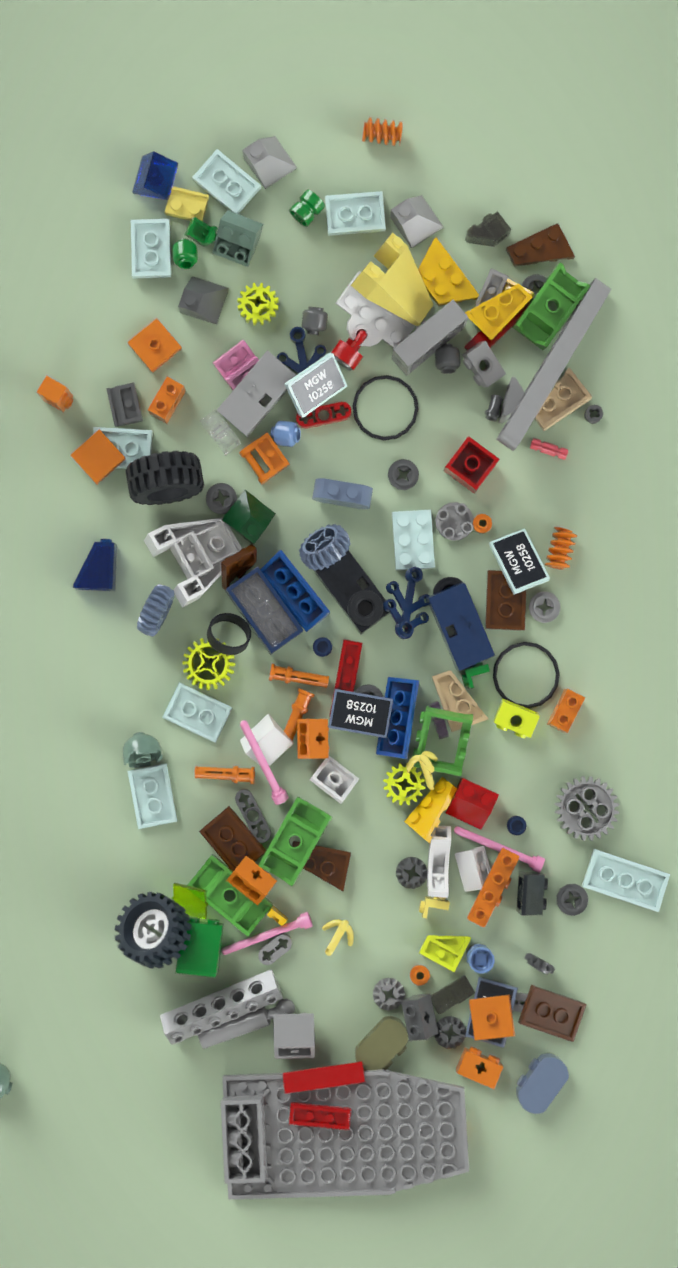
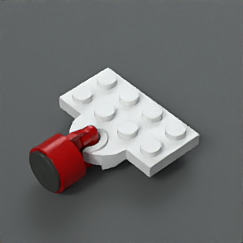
M360 271L357 272L335 303L351 316L347 322L346 329L349 338L346 342L339 340L331 353L334 354L336 361L349 371H354L363 358L358 352L361 346L370 347L383 340L392 348H395L409 336L415 327L410 322L366 299L351 286L361 273Z

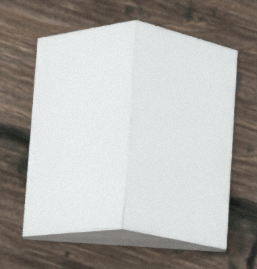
M267 714L251 729L269 766L294 744L270 714ZM244 736L240 740V742L243 746L245 754H247L252 760H254L259 765L246 737Z
M328 755L329 758L323 761L310 778V781L342 804L359 778Z

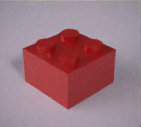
M468 436L443 471L475 494L500 459Z

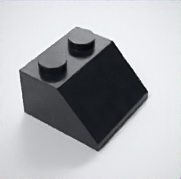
M519 871L516 911L520 915H543V910H546L547 906L544 890L548 888V878H545V874Z

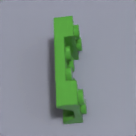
M560 262L512 328L541 350L546 349L588 291L590 285L580 282L571 276ZM549 301H554L557 304L556 311H551L548 308Z
M297 797L258 866L281 878L290 886H294L333 816ZM294 835L298 836L301 840L298 847H293L290 844V838Z
M212 854L187 884V887L248 937L274 904L265 897L257 906L226 880L233 871ZM233 890L236 894L233 901L226 900L224 897L225 891Z

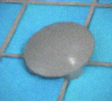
M448 503L437 512L435 519L436 528L445 539L452 541L461 540L467 537L473 530V515L464 503Z

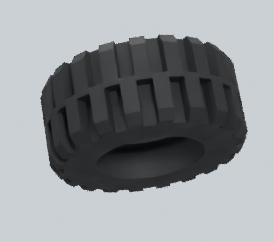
M165 451L143 456L129 463L125 471L129 496L135 503L141 505H162L180 502L198 495L204 488L200 459L192 452Z

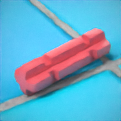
M536 438L532 440L530 448L533 450H540V452L554 457L556 455L558 456L557 458L563 460L568 455V449L558 448L557 445L545 441L542 443L541 440Z

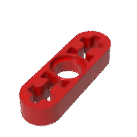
M346 402L319 406L306 415L307 418L313 417L312 413L315 412L317 422L309 419L308 423L304 424L303 421H300L302 417L298 413L296 415V422L300 428L308 429L345 421L351 416V406ZM340 407H344V410L348 409L345 412V416H342L341 413H336V418H332V408H334V412L340 411ZM326 410L329 413V418L327 420L319 419L318 414L320 411Z

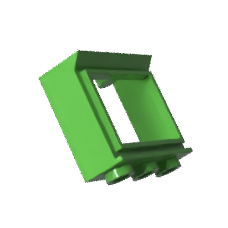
M426 706V711H421L419 723H423L422 730L417 731L416 741L419 742L418 749L414 748L413 756L420 755L425 751L431 716L462 722L454 763L439 760L435 762L429 759L434 766V771L461 776L471 724L473 722V714L467 715ZM416 762L415 767L421 768L420 762Z

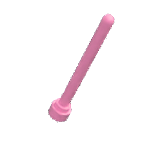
M245 720L241 721L242 731L272 789L271 798L274 804L284 803L289 798L286 790L279 787L248 722Z
M459 826L454 828L455 834L498 852H500L501 848H505L519 855V861L529 864V867L535 872L540 873L544 865L545 858L541 856L530 857Z
M308 912L302 913L295 921L225 946L221 949V953L227 955L299 927L301 929L313 927Z

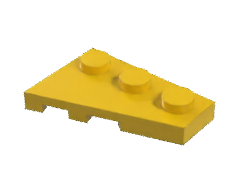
M518 283L475 308L466 311L465 314L492 341L533 297Z
M441 777L435 784V789L430 790L404 821L428 843L432 839L431 833L434 827L438 828L441 822L439 817L444 810H447L457 790L444 777Z

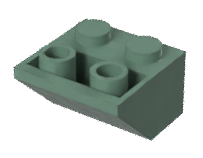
M227 210L220 219L212 253L248 267L259 242L263 224Z

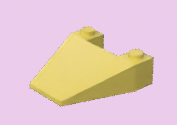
M392 233L374 255L388 269L387 272L384 273L370 261L351 286L371 302L418 326L434 304L408 245L400 237Z

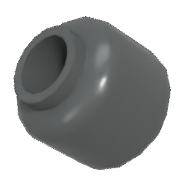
M308 306V309L303 311L301 326L303 329L308 330L307 334L319 335V332L326 330L328 314L324 311V308Z
M451 343L442 344L435 351V366L444 374L456 372V369L461 364L460 351Z

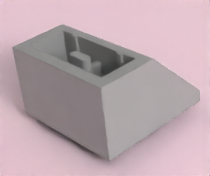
M314 1013L274 1014L275 1059L315 1058Z

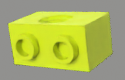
M502 698L494 717V723L501 730L507 731L510 729L515 731L514 734L518 737L525 739L527 736L531 738L540 715L533 710ZM515 715L521 717V722L518 724L510 722V719Z

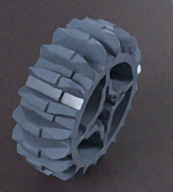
M328 524L326 527L322 526L319 530H315L300 545L299 555L302 562L314 571L318 569L323 570L324 567L329 568L332 564L335 565V562L340 561V558L345 556V552L349 550L351 543L348 533L340 525Z
M158 584L151 591L137 623V630L141 631V633L153 637L160 630L169 613L175 595L170 587Z

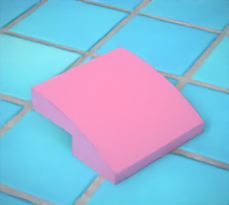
M242 340L212 363L230 388L234 390L259 359L254 355L247 343Z

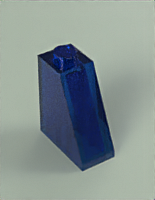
M100 539V542H94L73 584L75 590L115 591L117 544L112 542V539Z

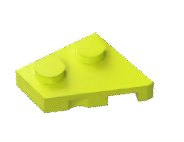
M427 935L418 954L455 972L471 937Z

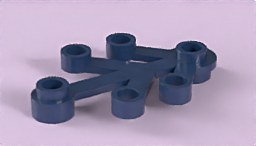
M294 327L290 331V339L296 344L299 364L290 359L285 352L279 353L277 359L279 360L281 356H285L286 360L282 363L297 373H301L326 355V348L323 345H317L314 354L307 363L303 345L305 331L301 327ZM300 334L301 338L295 339L294 335ZM319 348H322L324 350V353L318 354L317 350Z
M412 567L406 571L405 579L408 583L405 598L396 581H391L386 585V591L389 594H393L403 612L402 617L393 599L384 601L383 609L391 613L396 622L395 632L401 639L410 638L415 627L429 621V616L426 612L418 613L415 619L410 621L411 613L429 605L426 597L430 596L428 594L420 596L413 603L415 585L423 578L422 570L419 567Z

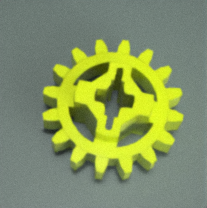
M253 283V288L245 286L246 292L240 291L242 298H237L238 303H240L237 308L238 311H242L240 313L241 317L246 316L247 323L253 320V325L255 326L257 321H260L262 326L264 325V320L269 323L271 322L270 316L276 317L274 310H279V306L276 305L279 299L275 297V291L270 292L271 288L269 285L263 288V283H260L259 287H256V284ZM264 294L269 297L271 302L264 298ZM260 301L259 307H255V304ZM246 307L252 310V314L247 311Z
M398 763V769L392 766L393 772H386L389 778L383 779V782L387 783L383 790H389L386 796H393L392 802L394 803L396 800H399V805L401 806L403 801H406L407 805H410V800L417 802L416 796H423L420 789L426 788L421 785L425 779L419 777L422 771L416 773L417 767L415 766L412 767L410 772L416 777L417 783L412 782L410 772L407 773L408 763H406L405 767ZM403 771L401 777L398 779L393 778L396 773ZM404 779H407L406 781L413 786L405 787V790H402V786L395 782H403ZM391 785L396 786L399 790L398 796L392 791ZM411 789L416 790L411 796L406 797L408 791Z

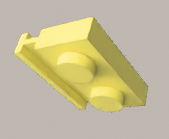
M171 186L165 215L189 221L196 217L203 221L209 195Z

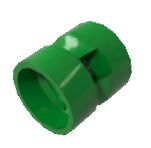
M307 189L300 196V202L294 203L289 212L301 225L308 227L315 218L314 215H318L325 208V204L318 195Z

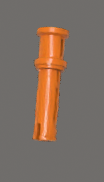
M274 663L271 665L270 681L275 679L285 681L286 684L292 681L328 687L329 676L296 671L290 666L285 668L275 666Z
M298 688L299 694L295 703L291 705L293 710L284 730L292 741L297 732V719H302L303 715L308 713L307 708L310 700L315 696V694Z
M196 766L195 779L232 780L234 783L239 781L254 784L255 767L239 768V766H235L233 768Z

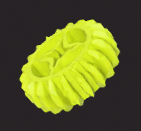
M200 638L201 645L194 641L193 645L196 648L193 650L191 647H188L187 649L191 654L183 655L185 658H189L188 661L182 662L183 665H188L189 667L183 669V672L191 673L186 677L187 680L194 677L192 685H196L198 681L200 682L199 689H202L204 684H206V690H210V684H213L214 689H218V682L222 686L225 685L222 680L223 678L230 681L231 678L227 676L228 672L234 674V671L229 669V666H236V663L229 662V660L234 659L235 656H228L222 653L207 656L203 649L213 647L209 644L208 640L205 643L204 639ZM198 653L201 657V664L194 670L193 661ZM224 657L225 667L223 672L219 674L216 665ZM205 658L210 661L211 659L214 660L212 663L214 671L209 669V667L207 669L203 668L206 665ZM205 671H210L215 679L204 680L198 675Z

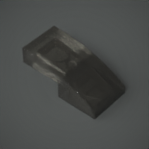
M462 976L431 995L432 1004L437 1013L442 1014L455 1004H460L475 994L466 976Z

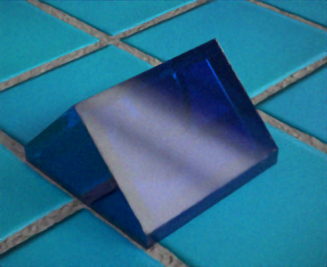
M155 151L142 156L132 193L169 200L178 163Z

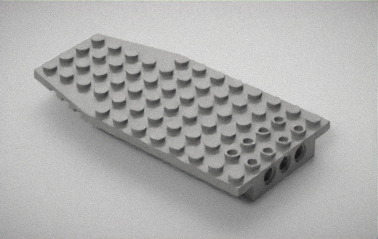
M381 1069L364 1070L365 1083L285 1094L282 1073L223 1075L221 1118L225 1184H228V1200L390 1195L396 1193V1191L414 1188V1186L420 1184H428L434 1180L469 1172L464 1087ZM295 1102L351 1108L350 1130L290 1125V1104Z

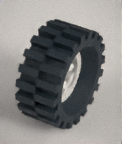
M147 892V895L141 893L138 895V900L132 898L129 900L131 905L129 907L125 905L122 908L125 912L123 916L118 915L117 920L120 921V925H115V931L119 935H115V941L120 943L117 946L127 958L151 969H154V966L158 969L164 968L163 963L169 966L173 963V957L178 960L181 956L178 953L180 949L186 950L187 945L184 942L185 940L190 941L191 937L187 933V930H191V924L186 921L190 920V918L185 913L186 910L169 897L158 892L156 894L154 892ZM149 926L153 927L155 930L162 933L163 935L161 937L158 936L156 933L148 929Z

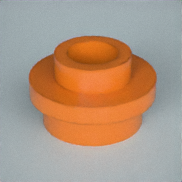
M479 514L473 520V528L478 533H487L492 527V520L486 514ZM484 520L486 526L481 527L479 521Z
M416 965L410 971V979L416 985H424L430 978L429 970L423 965ZM418 972H422L424 974L422 979H418L416 977V974Z

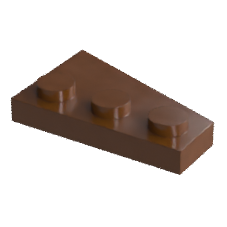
M558 223L506 248L514 267L575 258Z

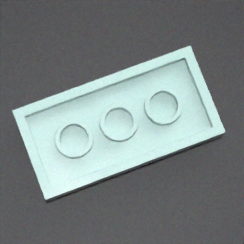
M593 849L582 887L659 912L670 874Z

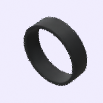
M222 613L211 620L207 630V640L216 651L225 655H236L247 648L251 639V628L242 617L232 613ZM218 622L234 623L244 631L247 641L236 647L224 645L213 636L211 627Z

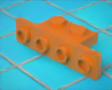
M501 848L467 916L468 920L481 927L486 926L495 906L498 907L503 898L501 894L504 888L507 889L512 878L510 876L520 858L519 855Z

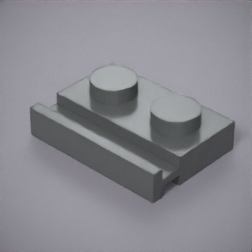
M134 382L115 386L114 388H106L115 427L143 421Z

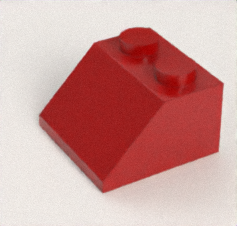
M461 777L457 790L445 813L481 830L490 816L499 794Z

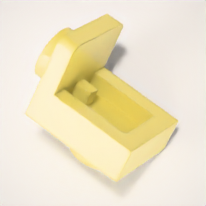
M425 896L424 901L420 902L419 912L422 913L423 918L427 919L429 907L449 910L450 902L445 900L446 898L444 897L432 898Z

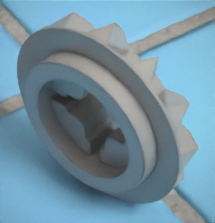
M550 592L537 593L531 598L529 604L530 615L536 621L542 623L553 621L560 612L558 598ZM545 599L546 606L552 607L553 609L546 610V612L543 615L542 609H539L536 606L543 605Z
M384 978L374 987L373 998L381 1009L388 1011L397 1009L402 1004L401 1001L404 1000V988L396 979ZM394 987L392 994L396 999L389 997L385 1001L386 995L381 990L389 991Z

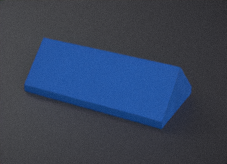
M282 550L278 551L260 569L306 632L330 614L329 609Z
M388 677L385 698L393 699L387 738L378 737L376 754L407 759L419 680Z

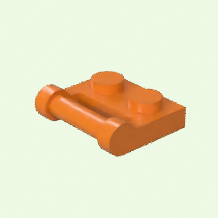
M268 432L239 452L257 474L261 485L290 465ZM253 450L257 451L269 468L267 473L262 470L251 454Z

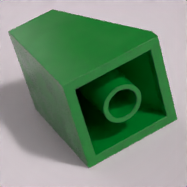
M189 917L190 920L186 922L191 924V930H187V933L191 937L190 941L185 940L184 942L187 945L186 950L180 949L178 952L181 956L177 960L175 973L216 977L219 972L224 924L219 923L220 920L208 919L207 922H203L198 917Z

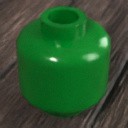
M180 239L173 245L172 254L175 265L181 269H190L197 263L198 253L194 242L188 239Z

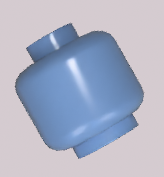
M278 421L275 427L271 429V438H274L275 444L279 446L293 447L299 442L301 437L300 427L295 422Z

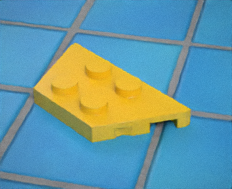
M437 237L434 238L418 268L430 296L438 306L447 305L452 300L456 303L469 299L477 300L479 293Z

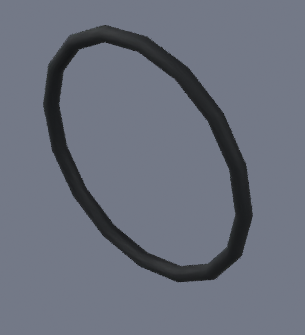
M389 375L376 376L363 383L355 393L352 405L354 419L359 428L370 437L383 441L397 439L406 434L416 422L419 410L417 396L411 386L402 379ZM382 379L397 381L405 386L413 397L415 407L412 421L407 428L396 435L386 437L372 434L364 428L358 419L356 408L358 397L363 389L370 383Z
M520 642L510 645L500 653L494 664L493 680L500 696L505 700L528 709L541 706L552 698L559 683L560 672L556 659L549 650L537 643ZM520 646L536 647L545 652L553 662L556 672L555 684L549 695L540 702L529 705L515 703L507 698L499 688L497 680L498 665L503 656L513 648Z

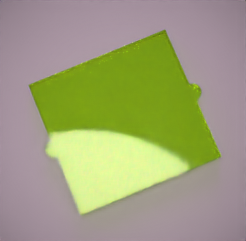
M174 883L172 899L186 910L185 913L189 916L206 920L208 906L206 890Z

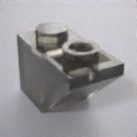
M498 211L493 215L489 213L482 219V223L478 226L474 224L467 230L465 241L467 243L494 247L510 235L511 228Z

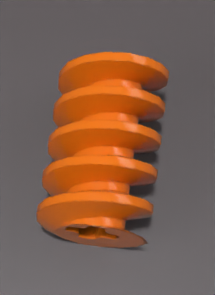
M369 117L368 121L364 122L362 142H365L366 138L369 137L370 143L376 138L377 144H380L382 139H384L385 145H388L390 140L392 141V146H395L397 141L401 144L403 124L400 121L396 127L395 121L392 120L388 126L387 120L384 119L381 125L379 118L373 123L372 117Z
M554 527L558 532H554L552 537L557 540H551L550 542L554 547L549 548L548 551L553 555L547 556V560L550 562L545 563V566L559 570L570 568V565L565 563V561L572 560L567 553L574 552L569 546L576 544L571 538H577V535L571 530Z

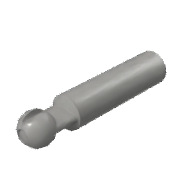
M282 999L275 1008L267 1010L265 1007H262L235 1020L204 1031L198 1035L200 1044L205 1049L270 1025L274 1014H294V1003L288 999Z

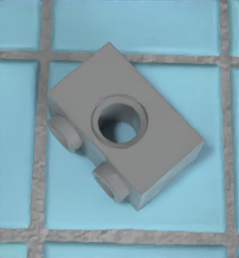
M480 341L462 354L464 365L468 370H472L475 375L473 378L479 386L489 387L506 375L486 341ZM481 360H484L486 363V368L483 371L479 368Z

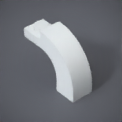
M438 826V828L434 827L431 833L432 839L429 843L427 867L428 896L448 898L451 826Z

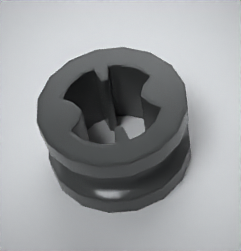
M598 405L589 406L584 414L586 421L592 424L599 422L603 417L602 408ZM596 410L599 417L591 418L589 411L594 412Z

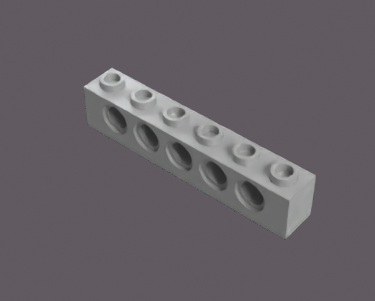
M271 969L160 1015L164 1034L171 1045L180 1043L194 1035H199L204 1031L235 1020L264 1006L274 1004L283 999L278 981Z

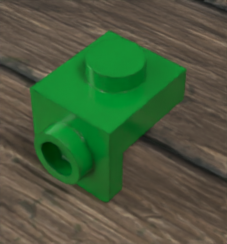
M193 217L184 235L202 246L213 244L216 240L218 227H211L198 218Z
M482 662L472 665L471 669L464 670V675H462L464 686H468V689H473L474 685L471 677L490 672L488 664L483 665Z

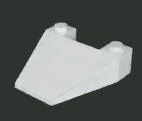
M222 518L164 525L148 533L144 539L153 557L170 549L185 574L187 580L179 583L173 590L182 608L198 600L221 576V562L242 549L231 528L221 521Z

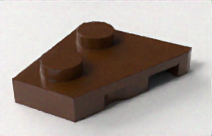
M253 544L242 548L239 552L221 562L222 588L224 590L230 586V583L236 577L241 579L246 571L257 562V548Z

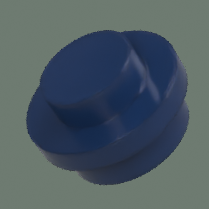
M320 637L314 641L313 651L317 656H328L332 651V643L329 639Z
M512 816L507 821V829L512 835H521L527 828L526 821L521 816Z

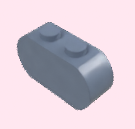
M318 478L315 479L312 499L326 504L370 509L373 488L361 484Z
M550 1053L541 1054L537 1059L534 1058L529 1064L527 1074H523L517 1081V1098L521 1106L533 1114L545 1112L569 1078L568 1069L558 1056Z

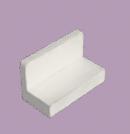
M480 846L468 851L455 853L464 891L480 890L491 870L485 847Z

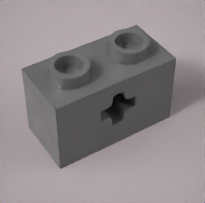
M430 994L413 995L401 1001L409 1041L427 1040L438 1034Z

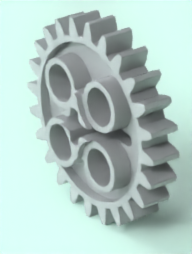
M581 776L580 782L574 778V785L567 782L568 789L561 788V791L564 793L563 796H556L561 800L555 803L556 806L560 807L555 813L561 814L557 821L564 822L561 825L562 829L568 827L567 834H571L574 831V838L576 839L580 834L581 840L584 841L587 835L591 841L594 835L600 839V832L607 835L606 828H614L611 821H618L613 817L614 814L620 813L614 810V807L619 806V803L613 802L617 795L611 796L613 788L606 790L608 783L604 782L600 785L601 779L599 778L595 782H593V777L589 776L588 781H586L584 776ZM587 789L593 791V797L590 800L584 797ZM576 794H579L584 804L591 805L589 810L598 819L597 823L589 812H583L585 807L576 798ZM572 801L578 804V808L574 812L569 810V803ZM599 805L605 807V813L601 816L596 812ZM584 817H588L590 820V824L586 828H583L581 825V819Z

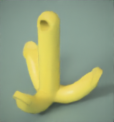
M424 751L422 754L414 755L410 758L407 764V773L410 772L416 762H420L429 790L435 789V783L431 773L434 771V766L429 758L437 762L438 758L432 752Z
M332 920L322 927L324 931L339 926L326 948L325 954L327 956L333 954L345 931L347 933L348 946L353 945L354 934L348 920Z

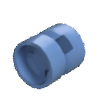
M474 944L467 951V962L475 972L480 974L487 973L494 966V955L487 946Z

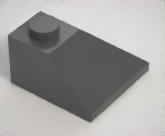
M192 276L184 288L178 305L180 313L217 325L229 288Z

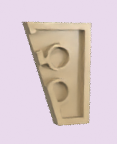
M570 367L566 370L560 381L556 383L535 417L536 422L543 431L592 399L590 393Z
M451 670L432 676L443 710L467 715L473 714L471 725L488 720V717L479 708L478 704L468 694ZM447 720L451 732L461 729L462 722Z

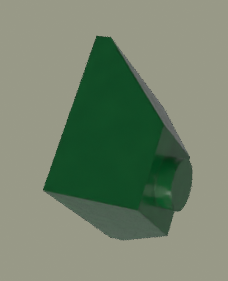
M244 490L221 521L248 542L255 544L276 513L247 490Z

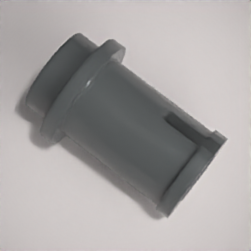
M491 396L488 410L485 411L486 419L496 421L500 417L498 413L503 401L501 396Z

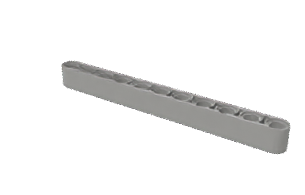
M597 278L591 282L590 288L574 309L496 439L512 451L517 448L611 291V288Z

